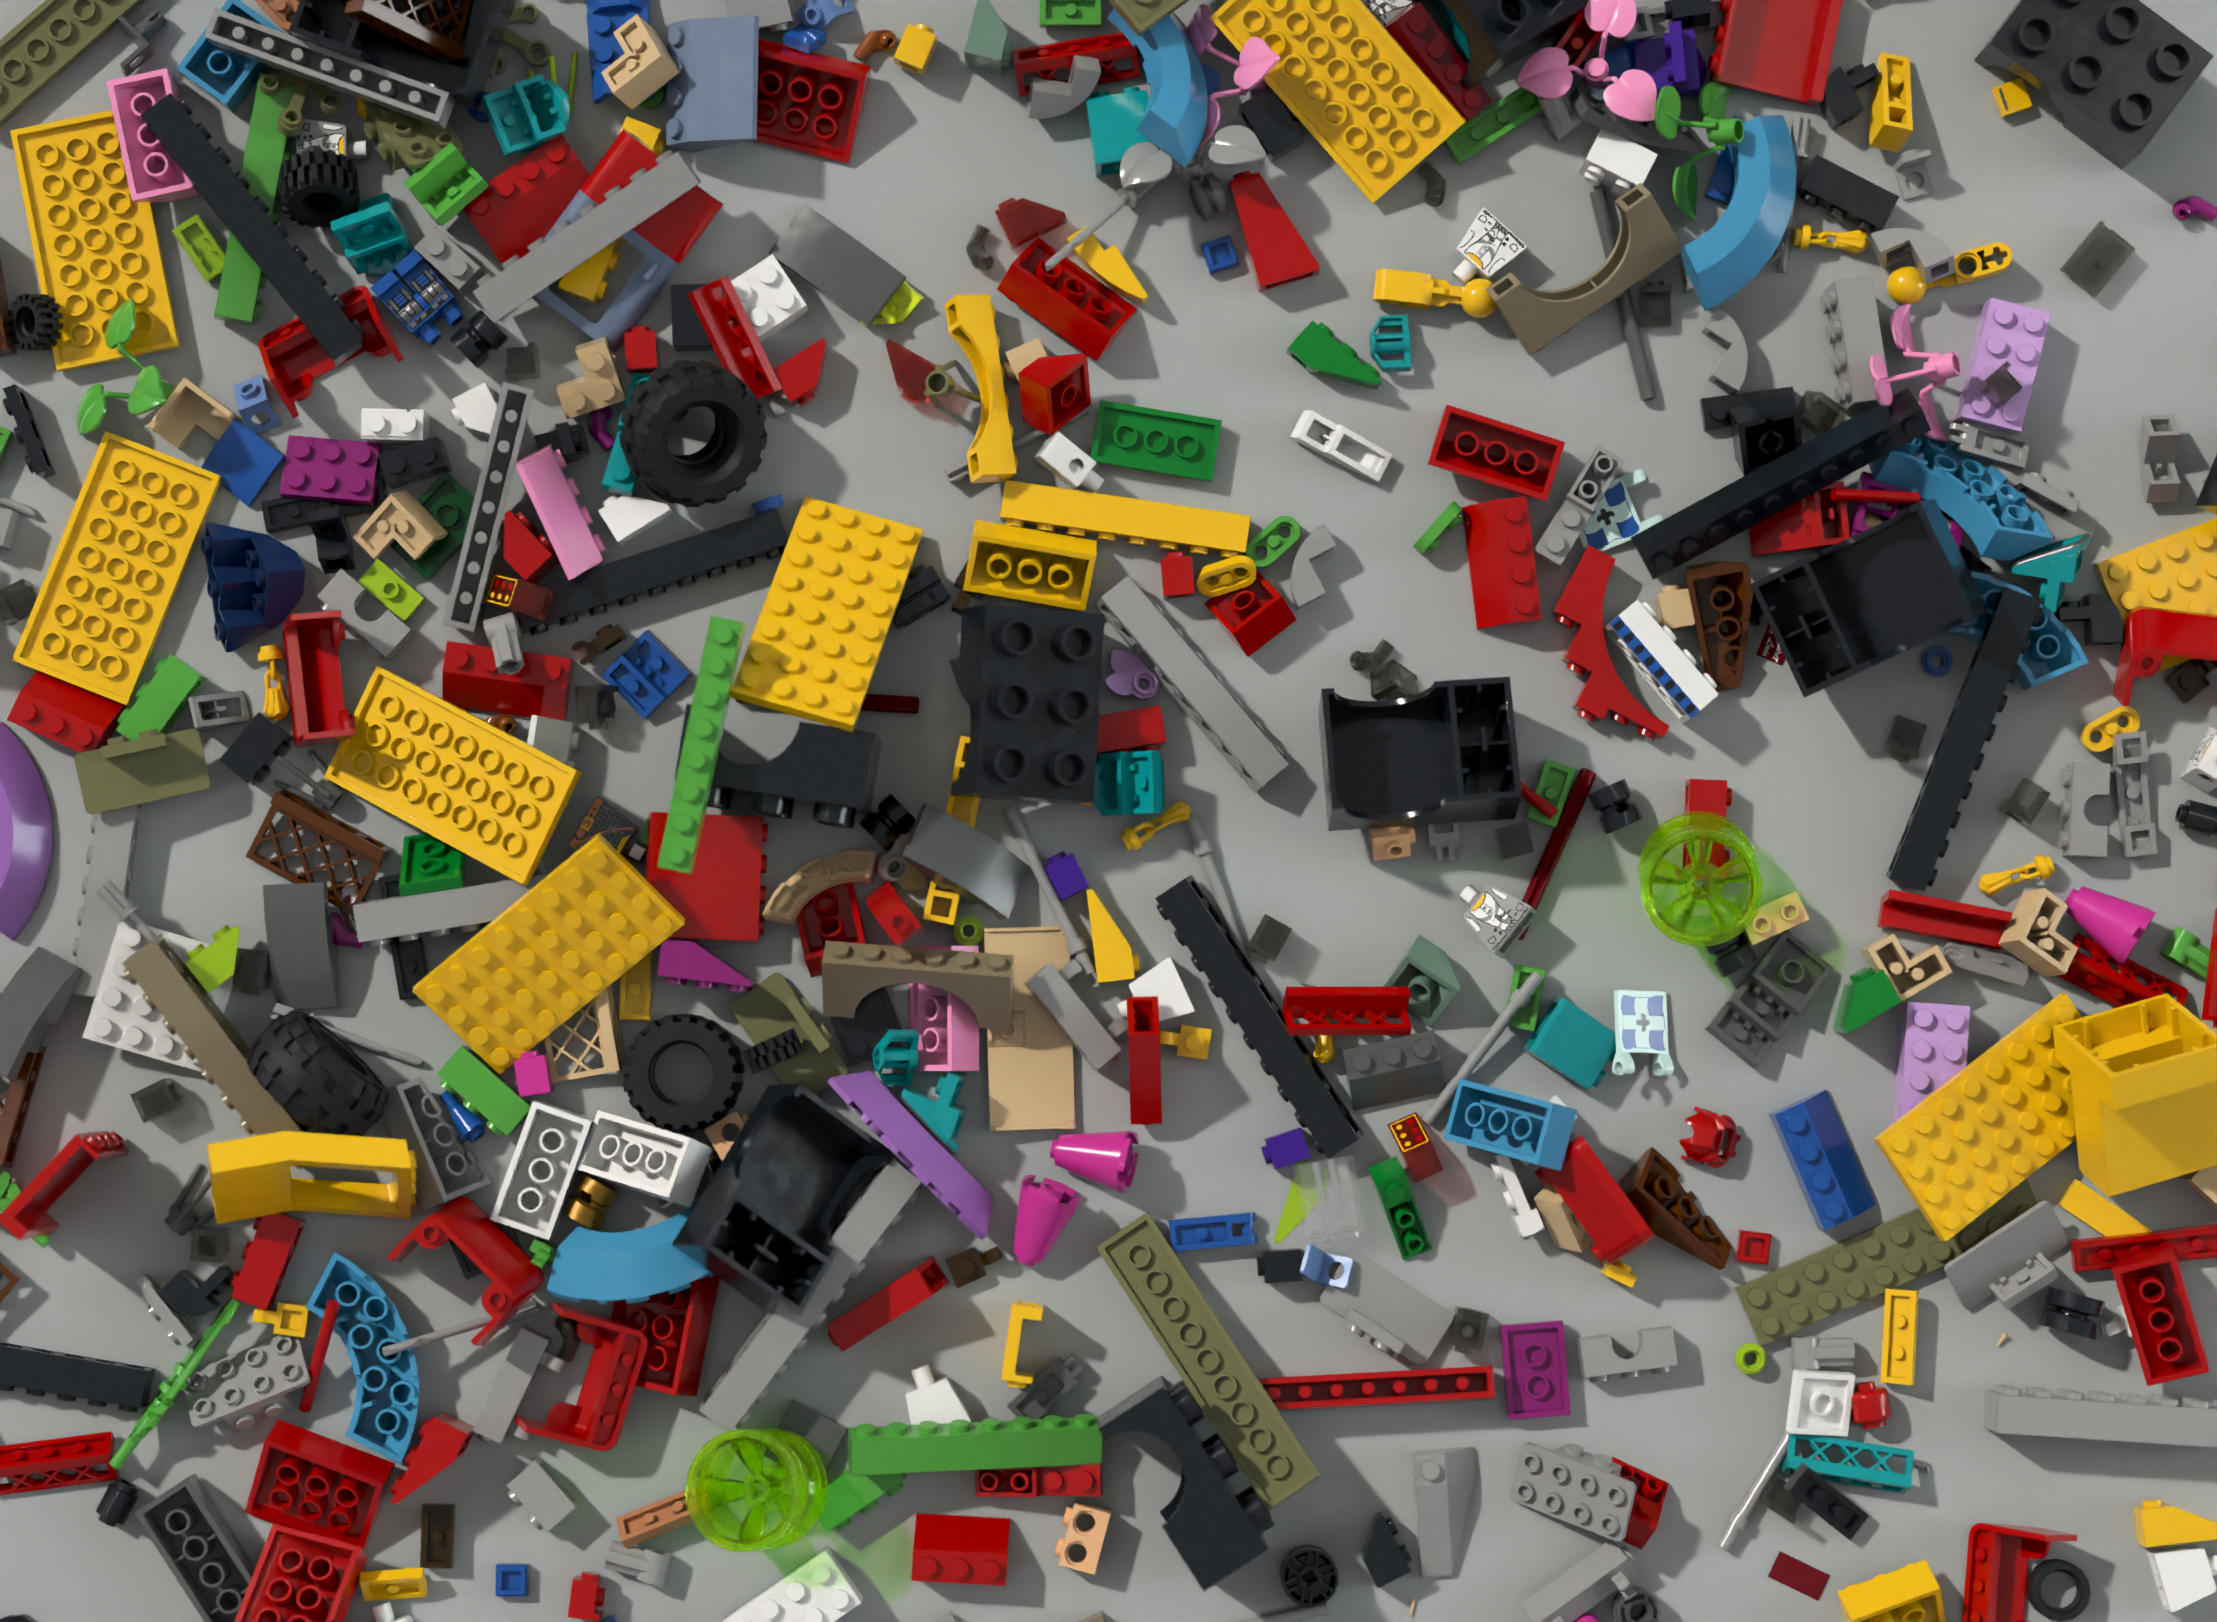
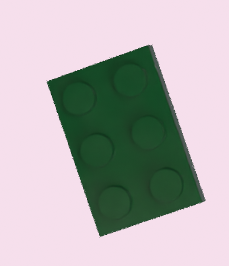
M445 471L417 501L448 532L447 536L435 541L416 560L396 540L390 546L426 581H429L462 547L474 497Z

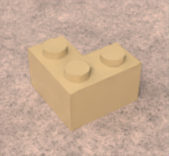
M606 336L576 346L575 352L584 376L559 384L556 389L566 419L626 400V393Z
M2045 888L2023 892L2012 914V920L2006 926L1998 942L2000 946L2043 977L2066 974L2078 950L2077 946L2055 931L2068 905Z
M1894 933L1886 934L1861 949L1862 954L1873 970L1883 969L1901 1001L1953 972L1937 945H1930L1908 958Z

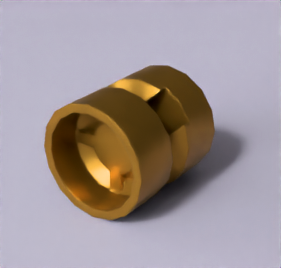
M583 1173L576 1186L578 1194L570 1196L562 1212L580 1224L598 1231L606 1217L604 1209L612 1207L619 1191L609 1184Z

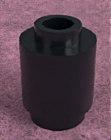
M2190 799L2185 804L2179 805L2175 821L2179 822L2180 829L2208 837L2211 835L2217 836L2216 806Z
M117 1477L114 1483L109 1484L96 1508V1512L100 1514L98 1519L111 1527H116L117 1523L124 1524L138 1499L136 1494L139 1488L133 1483Z

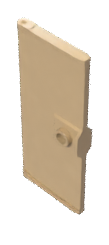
M1060 925L1048 927L984 928V953L1014 955L1013 1012L1010 1031L986 1029L990 1131L1067 1129L1072 1131L1076 1129L1073 1044L1023 984L1047 963H1051L1059 971L1070 961V952L1066 946L1068 941ZM1071 978L1067 981V983L1069 984L1070 987H1071Z

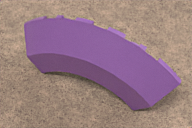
M1 722L0 932L14 941L35 912L37 902L47 884L46 878L54 850L51 820L53 815L49 796L46 794L39 769L36 768L28 754V750L19 738Z
M871 1071L831 1077L827 1082L860 1116V1119L982 1241L987 1234L994 1198L986 1188L939 1143Z

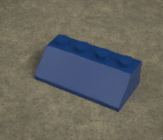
M1827 1090L1769 1113L1818 1229L1827 1230L1858 1216L1876 1205Z

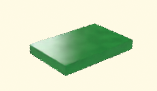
M428 833L404 837L399 881L401 897L464 888L466 854Z

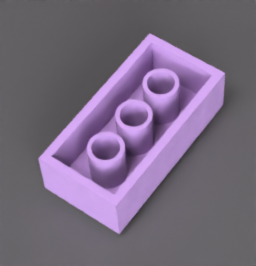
M1992 297L1983 303L1953 422L1963 424L1965 420L2016 435L2022 431L2051 316L2050 312Z
M1922 1002L1900 1003L1893 1123L1967 1066L1970 1006Z

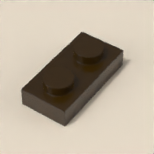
M422 1504L420 1568H453L455 1504Z

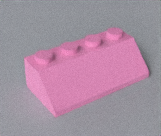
M167 68L106 81L132 202H172L200 196L199 191L141 117L142 113L170 93L176 100L180 99L175 76Z
M548 444L517 458L516 468L568 580H571L603 561L601 552L605 551L606 548L599 533L593 535L589 524L593 522L586 505L580 507L576 495H579L580 491L574 478L567 479L563 467L567 466V463L560 448L554 450L552 444Z
M979 946L914 947L979 953ZM909 983V1030L916 1029L919 1034L917 1047L918 1065L915 1071H979V1026L973 1010L962 999L948 991L934 986Z

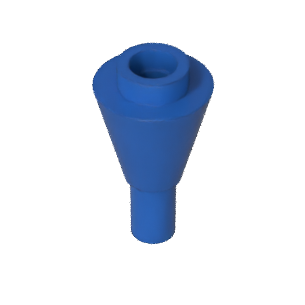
M447 1090L439 1096L450 1110V1115L462 1142L470 1141V1143H473L485 1134L484 1128L487 1122L478 1115H474L463 1104H460L455 1096Z

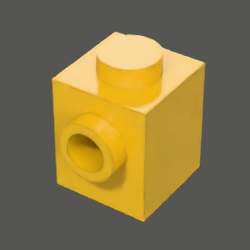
M917 23L916 26L908 24L894 55L895 65L924 76L938 43L937 35L933 34L934 30L920 23Z

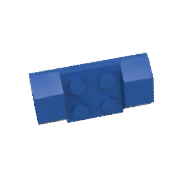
M587 0L589 58L594 105L601 104L610 96H615L601 74L603 70L625 54L613 32L636 14L650 25L649 0ZM655 92L648 98H655Z

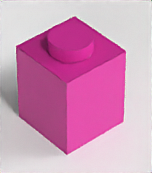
M539 1050L523 1052L521 1053V1059L513 1060L520 1097L555 1092L547 1055H540Z

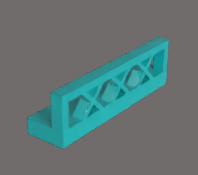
M1788 1433L1787 1454L1781 1464V1474L1792 1476L1803 1462L1827 1482L1904 1494L1911 1488L1914 1451L1819 1435ZM1796 1440L1807 1442L1815 1453L1809 1458L1794 1456ZM1817 1444H1822L1824 1446L1820 1449ZM1830 1446L1838 1447L1846 1458L1840 1463H1833L1829 1461L1823 1451ZM1848 1449H1853L1855 1451L1853 1453H1850ZM1860 1451L1869 1452L1877 1463L1871 1468H1864L1860 1466L1854 1456ZM1879 1454H1884L1886 1456L1884 1458H1881ZM1819 1456L1821 1460H1814V1458ZM1891 1456L1905 1458L1904 1474L1892 1472L1885 1461ZM1849 1461L1852 1465H1845V1463ZM1880 1465L1883 1470H1876V1468Z

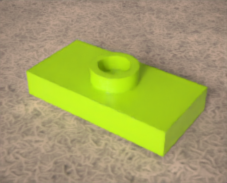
M198 214L171 230L206 283L222 274L226 254Z
M378 558L357 581L405 623L426 600Z

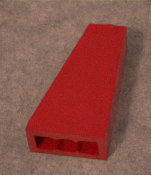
M1247 170L1233 175V180H1229L1228 188L1259 292L1318 275L1320 270L1318 262L1260 173L1251 174V171Z
M888 880L863 898L876 920L897 946L903 947L926 929Z
M1158 996L1127 997L1131 1125L1162 1124Z
M931 1256L825 1325L828 1329V1336L835 1346H839L843 1352L931 1297L949 1283V1280L935 1258Z

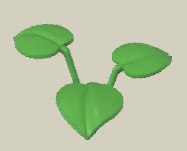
M1718 82L1705 83L1701 88L1699 109L1704 116V122L1686 121L1679 118L1681 111L1680 97L1677 90L1669 85L1663 86L1660 89L1655 107L1656 127L1663 138L1674 139L1677 134V125L1706 128L1708 140L1716 144L1685 160L1684 167L1679 166L1674 172L1672 191L1675 203L1692 220H1696L1698 185L1697 171L1692 163L1716 151L1725 150V144L1741 143L1744 138V125L1740 118L1724 119L1727 102L1733 89Z
M133 298L123 303L111 316L106 327L105 341L107 347L111 349L117 347V350L141 370V373L131 393L111 391L104 393V386L98 383L91 386L83 395L78 407L77 427L79 435L83 436V434L92 433L99 427L106 414V400L109 398L128 399L129 412L134 415H140L152 411L159 406L162 407L163 404L167 403V399L173 392V386L161 380L157 367L153 365L145 367L126 351L124 344L128 343L132 338L135 328L136 312L135 299Z

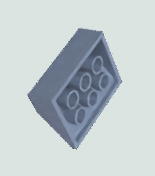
M758 16L688 19L669 24L668 52L680 73L667 82L666 146L697 152L757 140Z

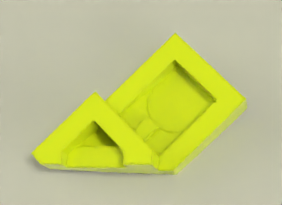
M904 281L872 325L904 322L922 302L924 297Z

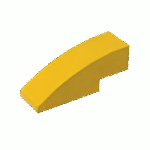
M1085 227L1067 238V243L1071 242V240L1077 234H1079ZM1091 234L1078 247L1073 249L1072 252L1078 260L1109 288L1140 304L1148 301L1147 293L1115 244L1104 251L1094 234Z

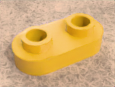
M1239 555L1206 565L1197 573V589L1205 596L1216 597L1248 587L1256 579V564L1251 558Z
M2130 706L2114 708L2083 727L2080 733L2081 744L2086 750L2093 753L2105 751L2113 746L2114 734L2137 731L2140 727V716ZM2120 716L2126 719V726L2124 728L2120 727L2117 723ZM2092 732H2097L2100 735L2098 743H2094L2091 740Z

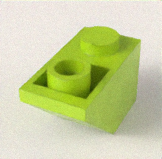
M226 924L212 935L215 939L214 942L206 948L201 943L186 954L190 960L185 965L207 993H210L234 975L240 933L236 925L230 929Z

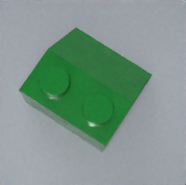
M1862 968L1849 976L1851 982L1843 987L1833 1028L1836 1033H1849L1902 1002L1883 969Z

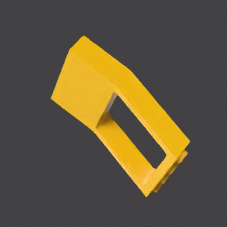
M282 1131L207 1144L211 1192L217 1224L288 1211L411 1219V1207H416V1159L414 1150L408 1151L406 1140ZM291 1166L392 1172V1183L375 1184L292 1178Z

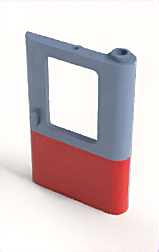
M623 128L544 240L547 241L556 235L553 229L567 219L572 224L581 218L578 212L590 203L594 202L598 206L607 199L604 194L618 184L622 189L631 184L632 181L629 177L643 167L647 171L656 167L658 164L655 159L659 156L651 151L637 136ZM696 185L623 235V239L643 253L644 260L599 322L589 320L549 289V286L535 296L594 340L606 336L610 350L616 353L624 342V333L631 332V328L635 327L724 204Z

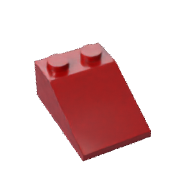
M853 882L839 884L822 891L804 906L796 918L803 954L811 978L822 975V959L826 941L868 944Z

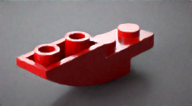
M1103 1463L975 1470L976 1497L1103 1495Z

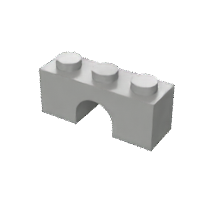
M341 568L317 595L323 602L320 608L324 611L341 610V618L346 622L344 625L346 631L356 639L360 635L369 642L366 648L377 658L381 659L384 655L392 660L416 632L388 609L379 619L365 621L360 614V605L369 591Z
M2072 762L2066 764V769L2062 770L2061 786L2065 787V800L2060 802L2059 813L2060 818H2064L2063 831L2059 832L2058 837L2059 849H2063L2062 856L2084 858L2107 857L2108 826L2094 825L2089 822L2084 814V806L2086 801L2092 796L2103 797L2110 795L2111 764Z
M1661 1326L1639 1329L1638 1348L1633 1354L1626 1357L1616 1355L1612 1348L1611 1336L1608 1334L1576 1338L1581 1376L1590 1378V1382H1601L1609 1380L1608 1375L1620 1373L1621 1378L1640 1376V1370L1651 1369L1652 1374L1670 1372V1366L1678 1365L1673 1328Z

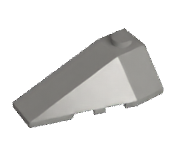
M1473 1447L1410 1452L1421 1577L1453 1575L1475 1482Z

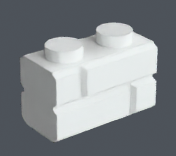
M362 408L361 439L364 442L410 445L429 439V414L425 410L411 409L409 412L407 409Z

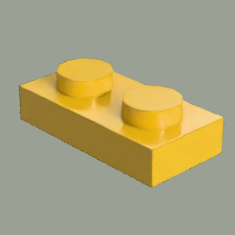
M423 1567L360 1572L359 1583L364 1602L427 1597L428 1585Z

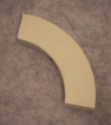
M872 850L839 851L837 855L823 859L819 857L798 868V872L785 883L782 882L778 886L764 909V919L794 925L804 906L822 891L850 882L871 883L880 857L879 852Z

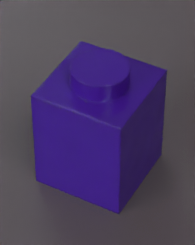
M1062 851L1048 858L1050 864L1045 866V869L1061 901L1089 888L1073 853L1066 856L1065 852Z
M1300 1127L1265 1138L1266 1146L1261 1147L1266 1165L1272 1163L1274 1169L1311 1158Z

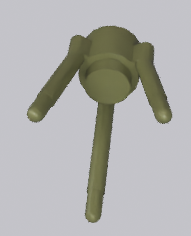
M957 360L943 365L937 364L935 371H932L926 377L925 385L927 390H925L924 395L929 397L934 406L939 404L936 396L946 397L951 393L980 403L979 395L956 387L953 377L945 372L958 364Z

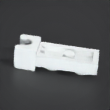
M1497 1153L1492 1155L1495 1162L1491 1163L1490 1166L1496 1180H1503L1507 1191L1503 1192L1502 1195L1508 1209H1515L1516 1214L1511 1217L1519 1236L1524 1238L1544 1230L1545 1227L1537 1208H1530L1510 1158Z

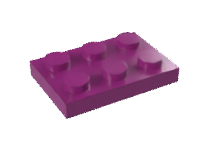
M289 435L280 495L282 498L374 506L380 467L378 454H382L383 447L380 443Z
M1555 1320L1500 1325L1507 1419L1571 1415L1563 1321Z

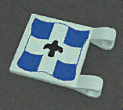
M1642 469L1612 481L1579 535L1584 549L1590 545L1603 552L1630 541L1634 535L1663 520L1661 515H1656L1640 522L1627 488L1638 485L1646 479Z
M1614 990L1616 1054L1612 1063V1072L1615 1075L1632 1074L1635 1070V1065L1630 1053L1655 1054L1651 1065V1073L1654 1076L1671 1075L1674 1071V1066L1668 1050L1666 992Z

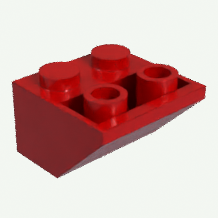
M508 510L504 517L503 558L526 582L534 587L560 561L554 556L556 552L552 544L542 534L538 538L533 534L537 528L521 512L515 515Z
M1612 1457V1462L1622 1465L1620 1477L1632 1481L1636 1485V1493L1627 1532L1622 1541L1642 1550L1657 1529L1669 1483Z

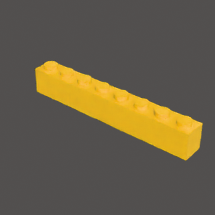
M1005 480L1000 520L1006 521V525L1024 528V524L1036 525V530L1054 533L1055 528L1067 530V535L1074 537H1085V533L1098 534V540L1116 542V537L1128 539V544L1136 546H1146L1147 542L1159 543L1158 548L1170 551H1177V546L1190 548L1189 553L1197 555H1207L1208 551L1220 552V557L1225 559L1245 555L1251 518L1250 515Z

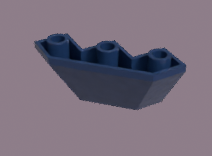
M206 523L205 536H201L200 544L207 565L209 578L207 590L209 597L212 598L215 617L214 635L215 639L221 642L226 653L233 652L284 622L303 596L305 568L296 551L270 535L216 523Z

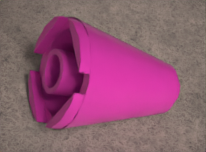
M2084 886L2079 891L2073 888L2065 900V903L2068 905L2066 913L2121 964L2125 963L2156 913L2150 908Z
M1120 1131L1062 1134L1058 1140H1053L1050 1158L1054 1159L1056 1166L1116 1192L1126 1194L1128 1191L1125 1186L1131 1187L1137 1165L1138 1154L1134 1153L1133 1144L1139 1145L1138 1133Z
M1025 1175L1021 1182L1013 1253L1017 1255V1260L1029 1266H1034L1035 1263L1043 1261L1080 1205L1082 1199L1081 1195L1074 1197L1076 1191L1063 1183L1049 1178H1044L1043 1183L1034 1181L1036 1175Z

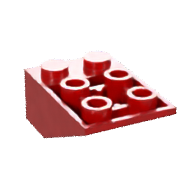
M1844 481L1834 482L1750 527L1752 556L1826 549L1850 538L1846 501H1832L1830 497L1833 488L1845 489Z
M444 1411L436 1416L432 1415L430 1419L427 1418L419 1432V1436L423 1437L421 1443L416 1448L413 1447L405 1460L404 1464L409 1466L407 1471L402 1476L397 1477L391 1488L390 1493L394 1494L391 1503L397 1504L461 1458L474 1434V1431H472L474 1426Z

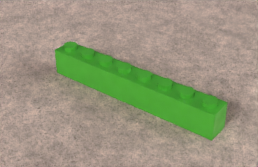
M260 73L241 173L250 184L247 191L253 198L259 196L270 210L266 215L274 223L278 220L279 211L273 210L275 199H281L279 171L280 168H283V163L289 160L290 151L285 150L287 138L293 139V137L285 136L279 131L278 119L280 113L289 108L296 83L279 89L274 95H265L259 88L260 79L265 74ZM270 82L264 83L267 87L274 86V84ZM286 118L288 121H291V122H294V121H295V120H290L291 118ZM231 232L229 233L214 319L252 326L253 318L259 319L262 301L257 300L258 289H265L267 278Z
M716 616L710 617L657 867L693 874L731 689L745 631L743 622Z
M1078 1414L1071 1418H1062L1058 1415H1049L1044 1419L1016 1417L1013 1420L1006 1421L986 1418L982 1422H968L967 1420L958 1419L953 1420L951 1423L941 1424L934 1421H923L919 1425H906L901 1422H894L888 1426L876 1427L872 1424H860L857 1427L848 1428V1464L851 1476L1102 1464V1433L1098 1428V1416L1090 1414Z

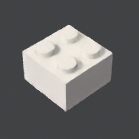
M1601 128L1579 173L1584 175V180L1593 185L1599 186L1601 183L1611 188L1610 192L1619 198L1639 183L1643 185L1658 154L1627 138L1615 135Z
M773 254L731 281L760 343L809 312L806 303Z

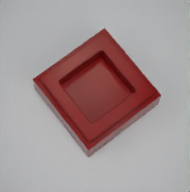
M1739 1230L1735 1261L1768 1265L1772 1234Z

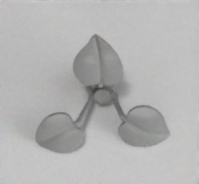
M1231 125L1220 129L1215 134V142L1207 143L1202 157L1196 151L1186 168L1161 149L1158 150L1157 146L1152 142L1137 143L1131 146L1122 157L1120 179L1124 190L1138 185H1148L1165 179L1170 174L1173 166L1180 180L1188 183V181L1195 178L1198 181L1202 178V168L1207 166L1206 160L1208 156L1214 164L1238 166L1263 160L1266 158V153L1254 132L1245 126Z

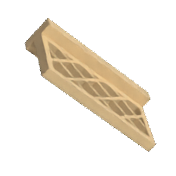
M613 983L593 998L586 1010L584 1008L579 1010L583 1015L574 1028L566 1022L561 1025L571 1032L562 1046L553 1040L552 1033L544 1038L552 1083L622 1071V1066L626 1061V1053ZM587 1017L595 1022L597 1026V1033L592 1040L579 1032ZM575 1036L588 1044L580 1058L566 1050ZM598 1039H599V1042H600V1046H598V1045L596 1044V1042L598 1041ZM592 1048L602 1054L603 1068L593 1069L584 1062ZM565 1054L576 1064L569 1074L559 1076L557 1062ZM580 1066L587 1070V1071L577 1072L578 1069L580 1068Z

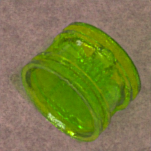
M1694 811L1679 814L1659 825L1643 846L1639 860L1642 901L1650 920L1667 937L1686 945L1712 946L1734 938L1753 920L1762 898V877L1756 853L1750 839L1733 821L1711 812ZM1713 841L1729 847L1737 854V856L1720 868L1709 862ZM1687 842L1692 863L1680 869L1664 859V856L1672 849ZM1703 878H1706V886L1700 884L1698 887L1695 886V880L1701 881ZM1745 882L1740 894L1733 902L1722 896L1725 883ZM1652 884L1677 885L1681 897L1667 906L1659 898ZM1708 905L1711 912L1710 915L1691 916L1694 906L1703 907Z
M782 1428L739 1429L717 1435L708 1441L697 1453L690 1466L686 1481L687 1506L698 1530L713 1544L734 1552L780 1548L801 1540L817 1524L824 1510L827 1498V1477L818 1453L803 1437ZM762 1445L770 1449L779 1458L775 1467L764 1465ZM736 1456L739 1457L749 1470L744 1481L726 1478L729 1467ZM787 1479L789 1481V1494H786L787 1485L785 1480ZM745 1498L751 1509L740 1525L731 1513L728 1504ZM778 1508L783 1517L767 1533V1512Z

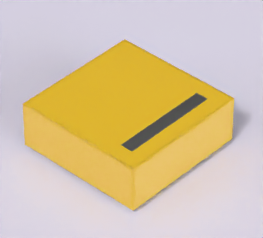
M2022 77L1991 89L2001 118L2030 109L2033 106Z

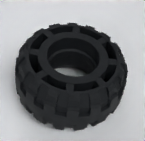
M676 361L671 367L665 369L660 367L650 373V379L642 386L638 384L630 394L633 398L629 406L624 407L621 416L623 425L622 433L619 434L620 444L624 451L625 460L633 474L648 490L659 498L672 504H683L685 507H700L703 503L708 502L716 504L726 500V495L732 491H740L747 484L745 480L751 472L755 473L762 461L760 458L761 450L765 449L767 443V432L764 428L766 418L755 394L732 372L708 361ZM702 406L710 408L715 415V429L709 442L701 450L693 454L684 456L673 455L667 448V433L673 420L680 413L692 407Z
M291 1010L286 1015H279L252 1042V1050L247 1056V1065L252 1075L256 1077L259 1084L281 1107L311 1133L363 1137L385 1113L384 1107L389 1101V1094L379 1077L335 1033L306 1012Z

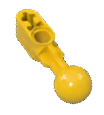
M1995 242L1964 251L1954 257L1955 273L1927 285L1916 267L1901 266L1889 275L1887 292L1890 298L1898 304H1914L1923 297L1928 288L1935 286L1948 288L1959 284H1970L2004 273L2011 263L2012 251L2008 245L2002 242ZM1993 253H1996L1998 257H2004L2000 265H1997L1996 261H1990L1985 264L1984 270H1982V262L1990 260ZM1962 261H1969L1974 265L1975 272L1969 275L1963 274L1959 270L1958 264Z
M1394 269L1376 270L1372 301L1376 303L1418 309L1456 304L1462 305L1464 311L1475 318L1487 317L1497 309L1485 290L1493 284L1487 279H1473L1464 287L1450 285L1447 280L1434 279V276L1430 274Z

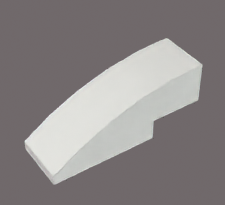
M1313 410L1303 411L1290 436L1293 440L1376 482L1380 481L1393 455L1343 425H1337Z

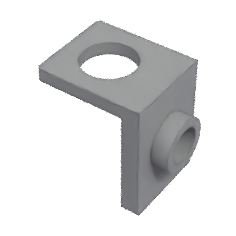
M1918 148L1906 151L1901 154V158L1893 165L1904 201L1933 192L1925 162L1932 155L1931 149L1921 152ZM1911 173L1919 174L1923 180L1922 187L1918 190L1909 189L1905 182L1907 175Z

